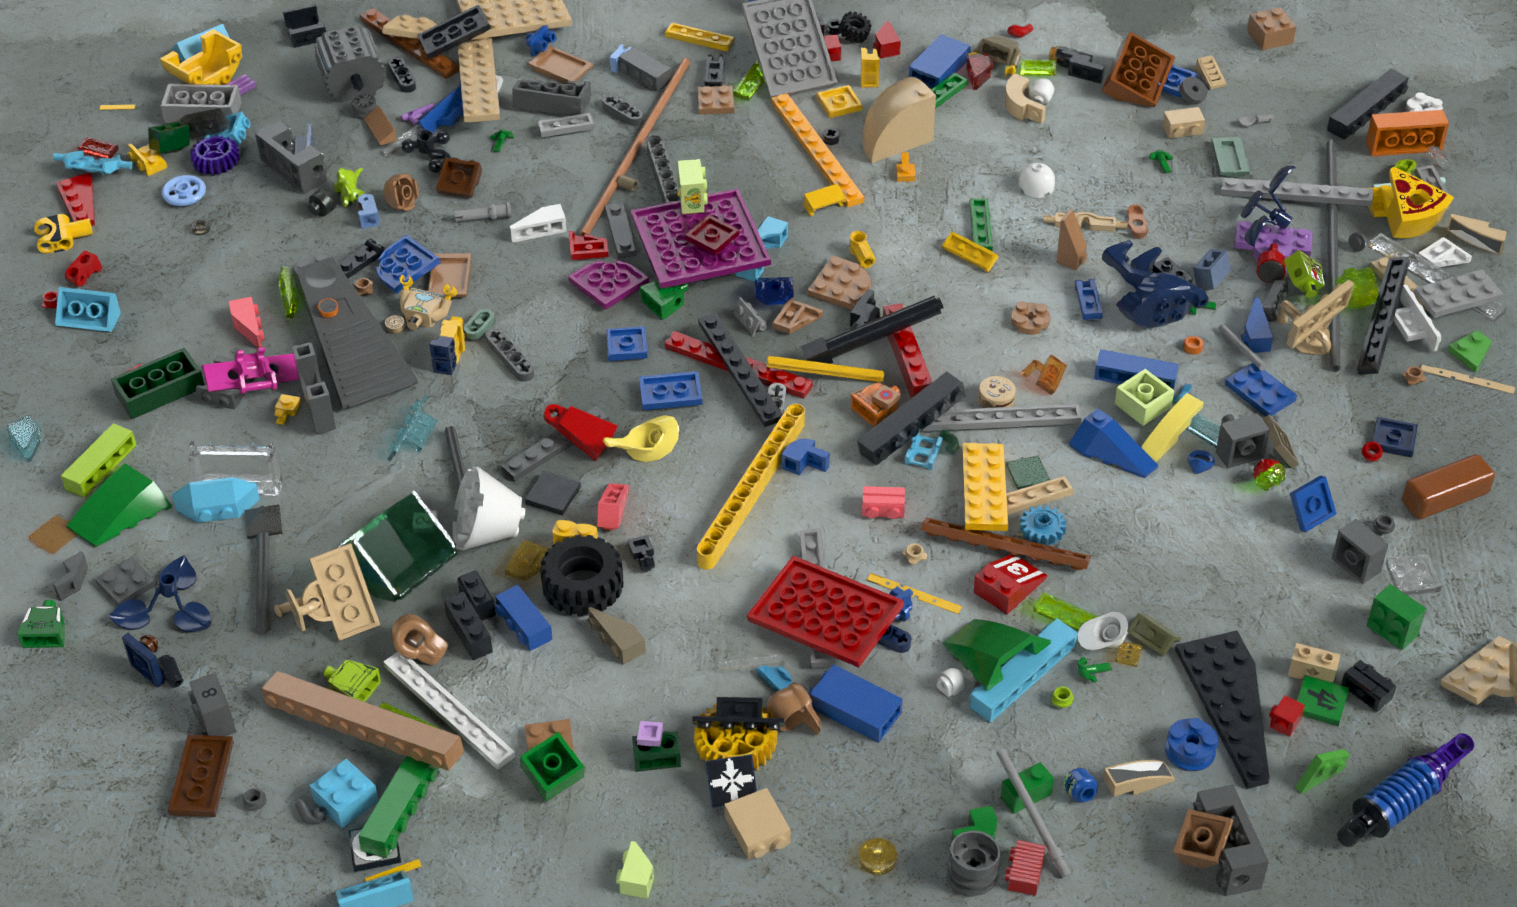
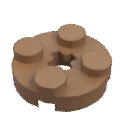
M1021 301L1017 303L1011 313L1012 326L1014 327L1015 325L1018 331L1023 334H1039L1040 330L1044 328L1046 330L1050 323V313L1045 304Z

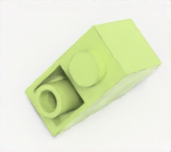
M631 841L629 850L624 851L622 859L624 866L623 869L618 870L616 883L619 884L620 894L648 899L654 880L653 865L638 844Z

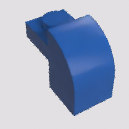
M799 439L790 443L782 453V469L799 476L807 465L826 472L829 468L830 453L816 448L815 440Z

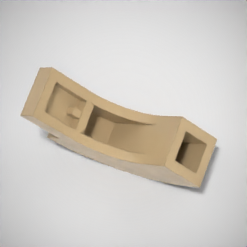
M1014 73L1006 84L1005 106L1008 112L1020 121L1028 118L1042 124L1045 120L1046 106L1025 97L1029 91L1030 79Z

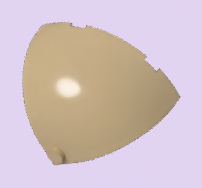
M906 77L885 89L871 105L866 115L862 132L864 152L871 163L933 141L936 95L919 79Z

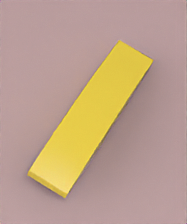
M1186 393L1161 420L1141 448L1157 462L1178 442L1179 435L1191 424V419L1203 408L1204 402Z

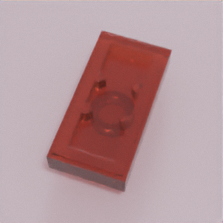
M86 137L77 147L78 151H83V154L110 159L119 150L117 144Z

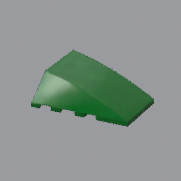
M124 463L112 471L82 505L66 527L94 547H97L120 535V531L138 526L137 522L145 518L151 519L157 516L156 512L172 508V504L154 481Z
M973 619L943 641V646L957 660L962 662L966 670H970L973 673V677L983 684V688L987 692L1004 680L1001 670L1002 664L1022 649L1037 655L1051 644L1049 639L1002 623Z

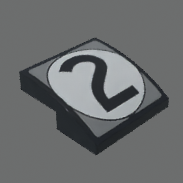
M363 828L348 830L354 872L401 863L399 843H397L394 850L390 851L387 858L360 851L358 835Z

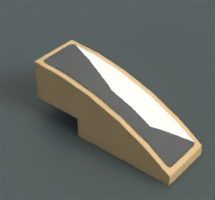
M1451 214L1447 229L1464 242L1501 255L1507 231L1488 227L1489 222Z
M1141 760L1118 764L1105 768L1103 781L1113 797L1130 791L1133 795L1175 781L1165 762L1158 760Z

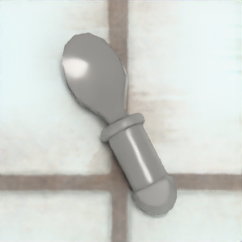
M1272 114L1256 115L1255 117L1246 116L1241 117L1238 123L1242 127H1250L1255 122L1256 124L1272 122L1274 116Z

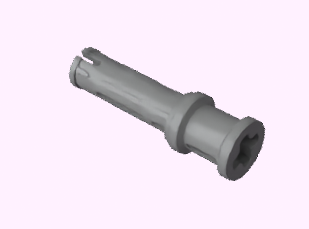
M507 201L506 204L498 205L491 203L489 207L455 210L456 222L483 218L496 220V218L507 216L512 218L510 201Z

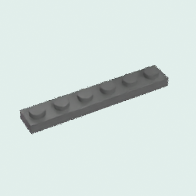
M597 406L586 411L609 422V416ZM556 430L501 465L502 472L516 482L572 446L573 443Z

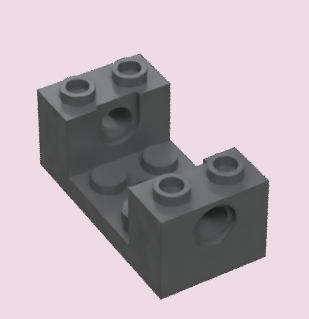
M278 120L255 133L261 162L302 194H306L327 182V171L323 162V153L310 145L294 154V144L290 139L291 130L287 125Z
M1234 784L1198 791L1196 802L1193 803L1195 811L1233 819V824L1227 841L1232 843L1233 848L1223 850L1222 860L1219 862V871L1216 874L1217 885L1223 889L1225 896L1262 889L1269 861Z

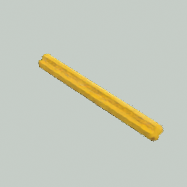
M768 356L766 364L768 368L874 382H883L884 371L776 356Z

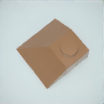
M1188 809L1173 853L1182 864L1204 869L1219 864L1233 819Z

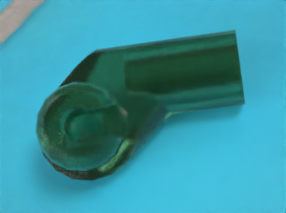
M943 429L939 437H943V441L948 443L945 450L955 454L956 450L960 448L959 440L955 435Z

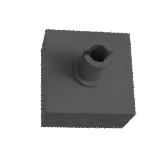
M1258 413L1239 419H1234L1232 414H1227L1221 421L1216 453L1227 469L1262 459L1265 455L1270 429Z

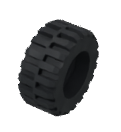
M575 535L573 538H563L562 542L558 541L553 544L552 549L549 548L541 560L540 573L543 594L548 603L552 606L554 605V608L560 612L563 610L568 615L576 614L577 616H583V614H589L588 608L590 607L602 612L607 609L608 605L612 606L616 602V598L618 599L622 593L624 585L622 559L618 550L614 549L611 543H605V540L600 537L596 539L593 535H587L586 537ZM579 570H590L598 573L593 578L582 581L566 577Z

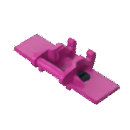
M265 347L258 348L256 353L244 354L243 350H237L234 356L235 361L202 365L208 392L239 389L240 394H245L246 391L269 388L276 390L277 383L299 380L293 354L264 357ZM228 371H235L238 374V379H230ZM262 377L266 379V381L245 384L247 379Z

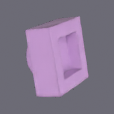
M640 721L637 745L660 747L663 723Z

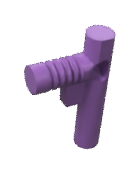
M431 103L400 116L403 122L410 120L418 128L420 127L418 119H421L423 117L422 114L429 112L435 106Z

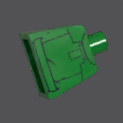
M656 280L640 287L641 302L661 320H664L683 306L684 292L688 291V285L685 283L660 289Z

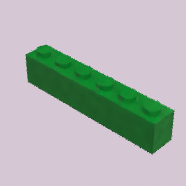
M409 756L405 757L358 835L360 851L383 858L388 857L390 851L396 848L401 832L404 833L406 831L411 815H415L418 803L421 799L425 798L429 784L435 781L439 768L422 761H416Z

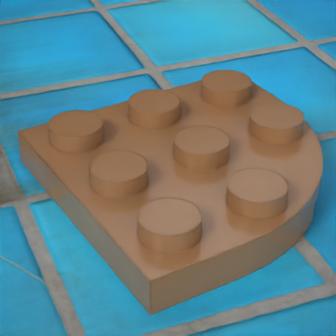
M832 255L809 287L808 296L852 310L866 290H871V279L859 264Z

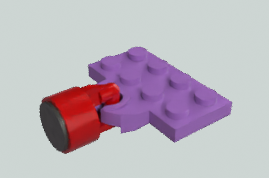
M1237 221L1234 248L1253 250L1254 257L1257 260V276L1266 283H1274L1275 280H1282L1286 273L1284 259L1296 251L1300 250L1307 256H1311L1313 231L1288 227L1282 229L1278 226L1265 224L1257 236L1254 247L1245 241V234L1252 223Z

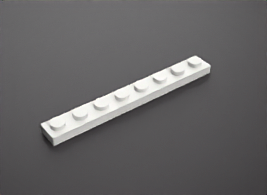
M397 652L384 661V667L497 770L515 758V751L412 659Z

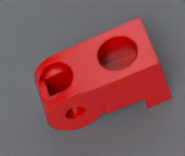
M84 250L67 268L65 272L66 281L77 286H83L88 277L102 269L98 256Z

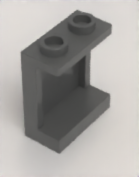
M217 355L213 361L214 363L235 360ZM228 371L230 379H238V374L235 371ZM255 378L245 380V384L253 383ZM206 384L204 386L197 385L196 387L200 402L234 410L245 395L240 394L239 389L208 392Z

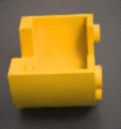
M212 29L200 36L202 51L181 63H179L178 53L174 51L160 58L165 71L186 84L225 85L230 82L242 58V46Z

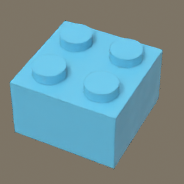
M348 759L339 763L310 785L314 803L324 808L326 814L342 829L379 802L375 784Z

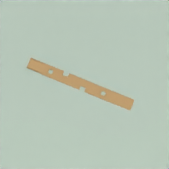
M1421 366L1423 372L1447 378L1453 376L1455 380L1514 394L1515 387L1477 377L1471 379L1469 375L1437 367Z

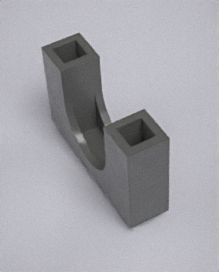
M312 342L292 346L299 383L316 434L335 430L336 426L329 392L325 382L321 381Z

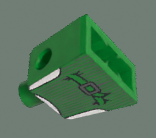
M45 600L42 607H31L28 609L17 633L22 648L64 647L65 620L61 608L56 607V603L53 600Z

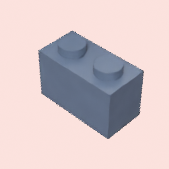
M1210 249L1193 267L1196 286L1212 290L1231 271L1228 250Z

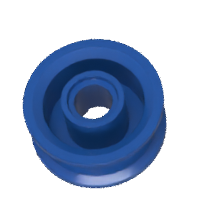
M1187 718L1175 722L1170 727L1165 744V752L1168 759L1175 766L1187 771H1200L1213 763L1219 741L1217 733L1209 724L1199 718Z

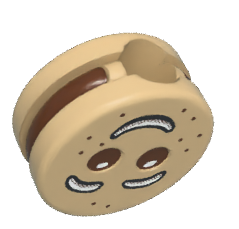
M990 376L981 381L978 390V402L982 408L1012 407L1014 405L1016 388L1011 380L1003 376Z

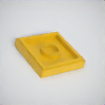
M850 85L817 93V99L829 118L862 110V104Z

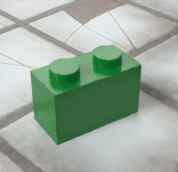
M1041 762L1018 773L1033 803L1052 795L1054 777ZM1010 778L1002 781L1000 798L1013 814L1024 809L1025 806Z

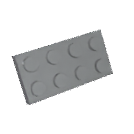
M1483 269L1415 287L1414 290L1416 297L1433 318L1501 300L1503 297L1502 291Z

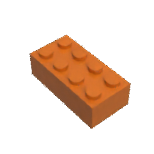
M1443 110L1372 114L1366 145L1371 156L1442 152L1449 122Z

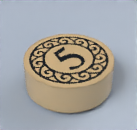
M394 315L385 320V327L389 333L396 334L404 330L405 322L401 316Z

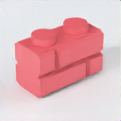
M863 486L862 516L869 518H904L905 488Z

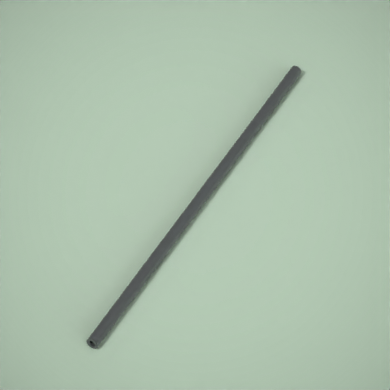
M1334 140L1327 142V185L1337 186L1336 142ZM1328 203L1329 294L1339 284L1337 204ZM1339 313L1333 317L1330 323V369L1333 372H1338L1341 369Z

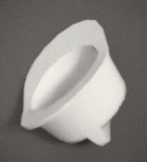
M1110 612L1091 619L1080 627L1078 641L1087 650L1118 647L1124 642L1128 634V621L1120 612Z

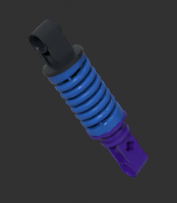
M1460 733L1433 753L1427 752L1421 757L1417 756L1407 759L1406 763L1385 778L1384 781L1367 792L1365 796L1354 801L1352 806L1354 817L1338 830L1337 838L1343 846L1353 847L1368 834L1378 838L1385 837L1401 820L1418 809L1431 796L1441 792L1442 782L1448 778L1449 771L1474 749L1473 739L1465 733Z

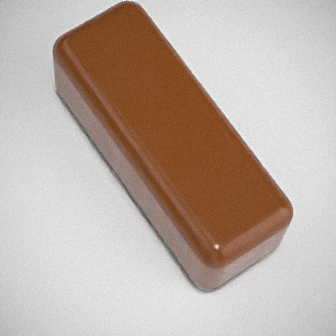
M1474 454L1409 479L1403 491L1402 502L1417 519H1424L1488 494L1495 478V472L1480 455Z

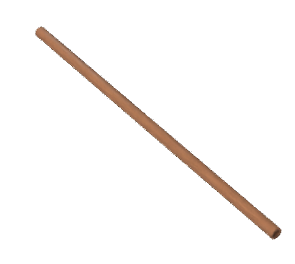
M688 58L682 59L581 229L580 236L584 237L585 234L589 235L604 211L605 205L608 204L618 187L619 177L625 175L690 64Z

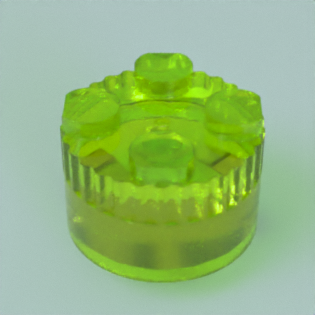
M1348 268L1336 280V286L1339 283L1343 284L1348 279L1355 284L1346 308H1362L1377 301L1379 291L1373 269L1355 270V268Z

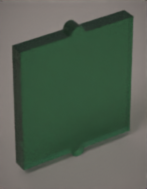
M1038 455L1028 458L1021 457L1018 460L1006 462V466L1018 490L1050 480Z

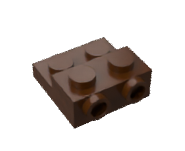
M455 157L445 158L436 187L437 193L472 198L475 186H478L483 170L480 163L475 160L465 161Z

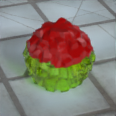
M1262 459L1253 468V478L1256 486L1262 490L1269 491V488L1273 487L1274 484L1279 486L1286 479L1284 466L1276 460Z

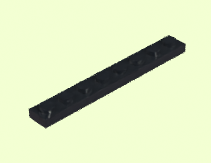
M1408 257L1389 258L1357 366L1358 374L1379 373L1410 264Z
M713 313L699 318V326L764 427L778 423L782 417L781 411L718 315Z

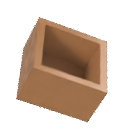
M1279 7L1250 14L1247 32L1262 50L1293 44L1296 25Z

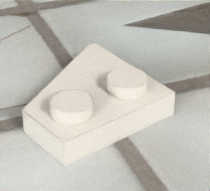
M1443 237L1420 251L1417 259L1430 268L1469 263L1472 256Z

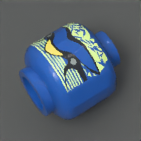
M1074 769L1064 779L1063 786L1065 791L1076 802H1088L1095 797L1098 784L1096 779L1086 769Z

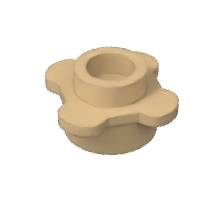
M916 543L910 544L907 549L902 551V555L908 559V563L911 565L927 559V554L923 552V547Z

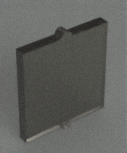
M280 505L260 506V508L245 510L247 539L257 538L260 532H267L269 536L282 534Z

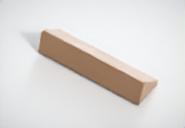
M377 106L364 118L365 123L379 145L397 141L394 127L381 107Z

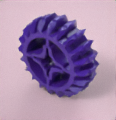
M216 135L215 137L203 138L202 141H197V144H194L193 149L190 150V159L195 170H198L199 173L204 172L205 175L209 173L212 175L216 173L221 174L222 172L227 173L228 169L232 170L233 166H236L237 162L240 161L239 147L235 140H231L229 137L224 138L223 136L218 137Z

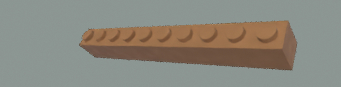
M279 671L261 688L264 701L269 707H275L288 714L297 715L307 721H313L324 727L338 730L343 734H349L357 737L359 740L368 741L376 744L378 747L390 749L397 754L409 756L416 761L431 764L436 768L449 771L464 753L461 737Z

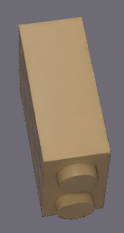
M767 788L724 804L725 819L748 860L762 857L768 852L782 849L791 844V830Z

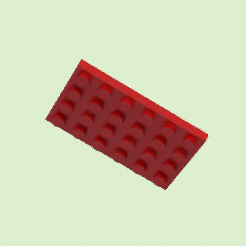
M792 556L746 616L747 620L751 623L859 668L904 607V600Z

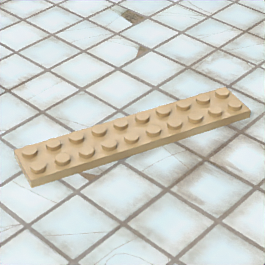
M492 37L470 39L458 45L464 122L500 120Z

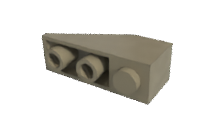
M592 607L588 608L589 618L587 622L590 628L598 632L602 643L610 647L614 658H618L623 665L646 653L645 639L634 625Z

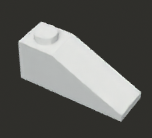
M561 204L542 207L511 225L512 243L567 232L566 219Z

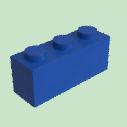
M519 585L495 596L496 613L499 617L503 616L510 631L514 630L521 645L525 644L529 651H532L553 640L551 625Z

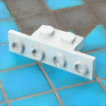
M1403 285L1400 301L1405 308L1396 309L1394 323L1407 342L1425 338L1432 350L1437 351L1441 341L1440 332L1434 327L1431 318L1427 316L1423 306L1415 298V294L1411 292L1407 285Z

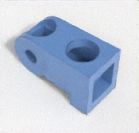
M363 194L359 196L358 204L360 211L358 213L361 228L379 226V216L373 195Z

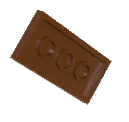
M187 735L168 807L169 816L216 817L234 744L232 736Z

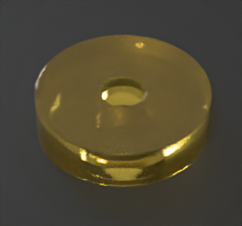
M870 839L860 848V865L870 874H887L896 866L897 850L886 839Z

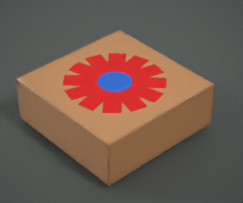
M883 385L872 395V401L887 410L900 399V393L886 385Z

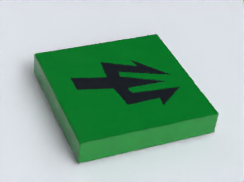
M1305 675L1297 700L1305 705L1303 716L1339 726L1349 688Z

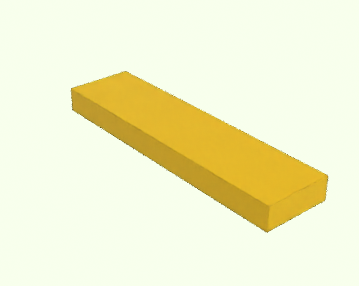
M671 23L665 31V37L727 52L734 44V37L676 23Z

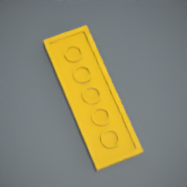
M963 443L965 530L1008 531L1004 445L996 443Z

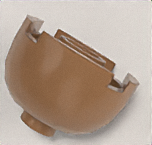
M397 174L390 177L384 184L383 196L385 202L395 210L402 211L414 208L416 204L413 203L419 196L416 180L411 179L409 174Z

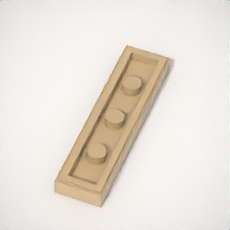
M1062 476L1006 493L1007 515L1028 509L1031 506L1035 507L1071 496L1074 489L1066 477Z

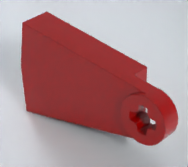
M550 404L545 408L543 414L546 423L552 425L595 462L608 448L603 439L606 437L613 438L618 425L573 406L567 409L557 404ZM554 412H556L557 416L552 418L550 416L551 413L553 414Z

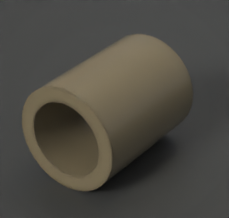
M626 175L619 177L618 187L632 192L637 189V179Z

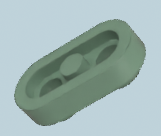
M488 309L477 311L464 325L465 337L471 340L481 338L494 324L493 312Z

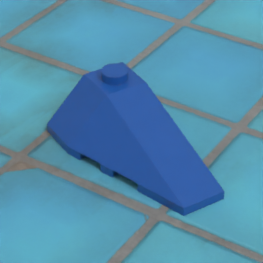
M1096 409L1084 418L1069 442L1070 447L1085 457L1091 458L1093 456L1099 458L1104 464L1109 465V463L1121 466V470L1143 478L1158 468V464L1112 417L1100 409Z

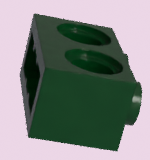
M678 731L663 732L660 747L637 745V736H632L636 772L681 767Z

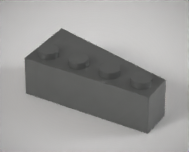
M517 80L512 89L513 107L522 110L548 112L555 115L573 116L583 114L591 100L590 81H584V84H575V81H568V84H558L557 81L542 84L540 80Z

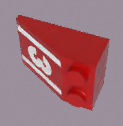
M1011 554L987 564L975 575L973 593L1005 614H1009L1047 579V575L1022 558Z

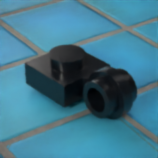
M648 535L628 539V548L633 559H639L641 570H646L647 572L651 571V568H655L652 556L654 555V548Z

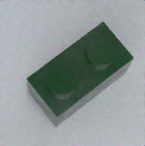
M175 121L148 128L149 148L158 154H166L170 150L178 151L182 150L183 147L190 146L189 125Z

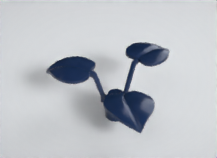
M1284 166L1279 169L1269 184L1270 189L1268 192L1280 209L1275 208L1271 212L1260 205L1258 202L1262 198L1263 193L1259 190L1253 193L1241 212V217L1243 218L1248 217L1255 206L1268 213L1269 218H1271L1268 219L1267 216L1263 215L1259 220H1255L1245 234V241L1249 245L1255 247L1257 236L1266 222L1272 223L1275 226L1278 225L1282 229L1287 228L1291 223L1292 217L1286 213L1287 209L1281 205L1274 191L1286 176L1296 168L1295 166Z
M185 555L177 558L162 570L159 576V587L155 588V594L148 608H146L144 602L130 599L118 605L109 614L111 621L119 627L129 630L143 628L150 622L148 613L151 612L158 595L161 594L166 598L175 597L180 611L175 613L174 623L180 630L196 632L211 626V615L204 605L193 601L183 607L178 596L177 589H188L196 582V572Z

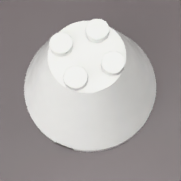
M472 466L474 469L466 471L456 497L454 510H458L457 522L453 521L452 532L454 545L458 550H467L506 538L517 537L519 522L525 516V508L521 507L522 497L476 466Z

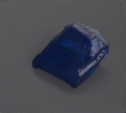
M793 277L755 278V298L764 305H784L794 297Z

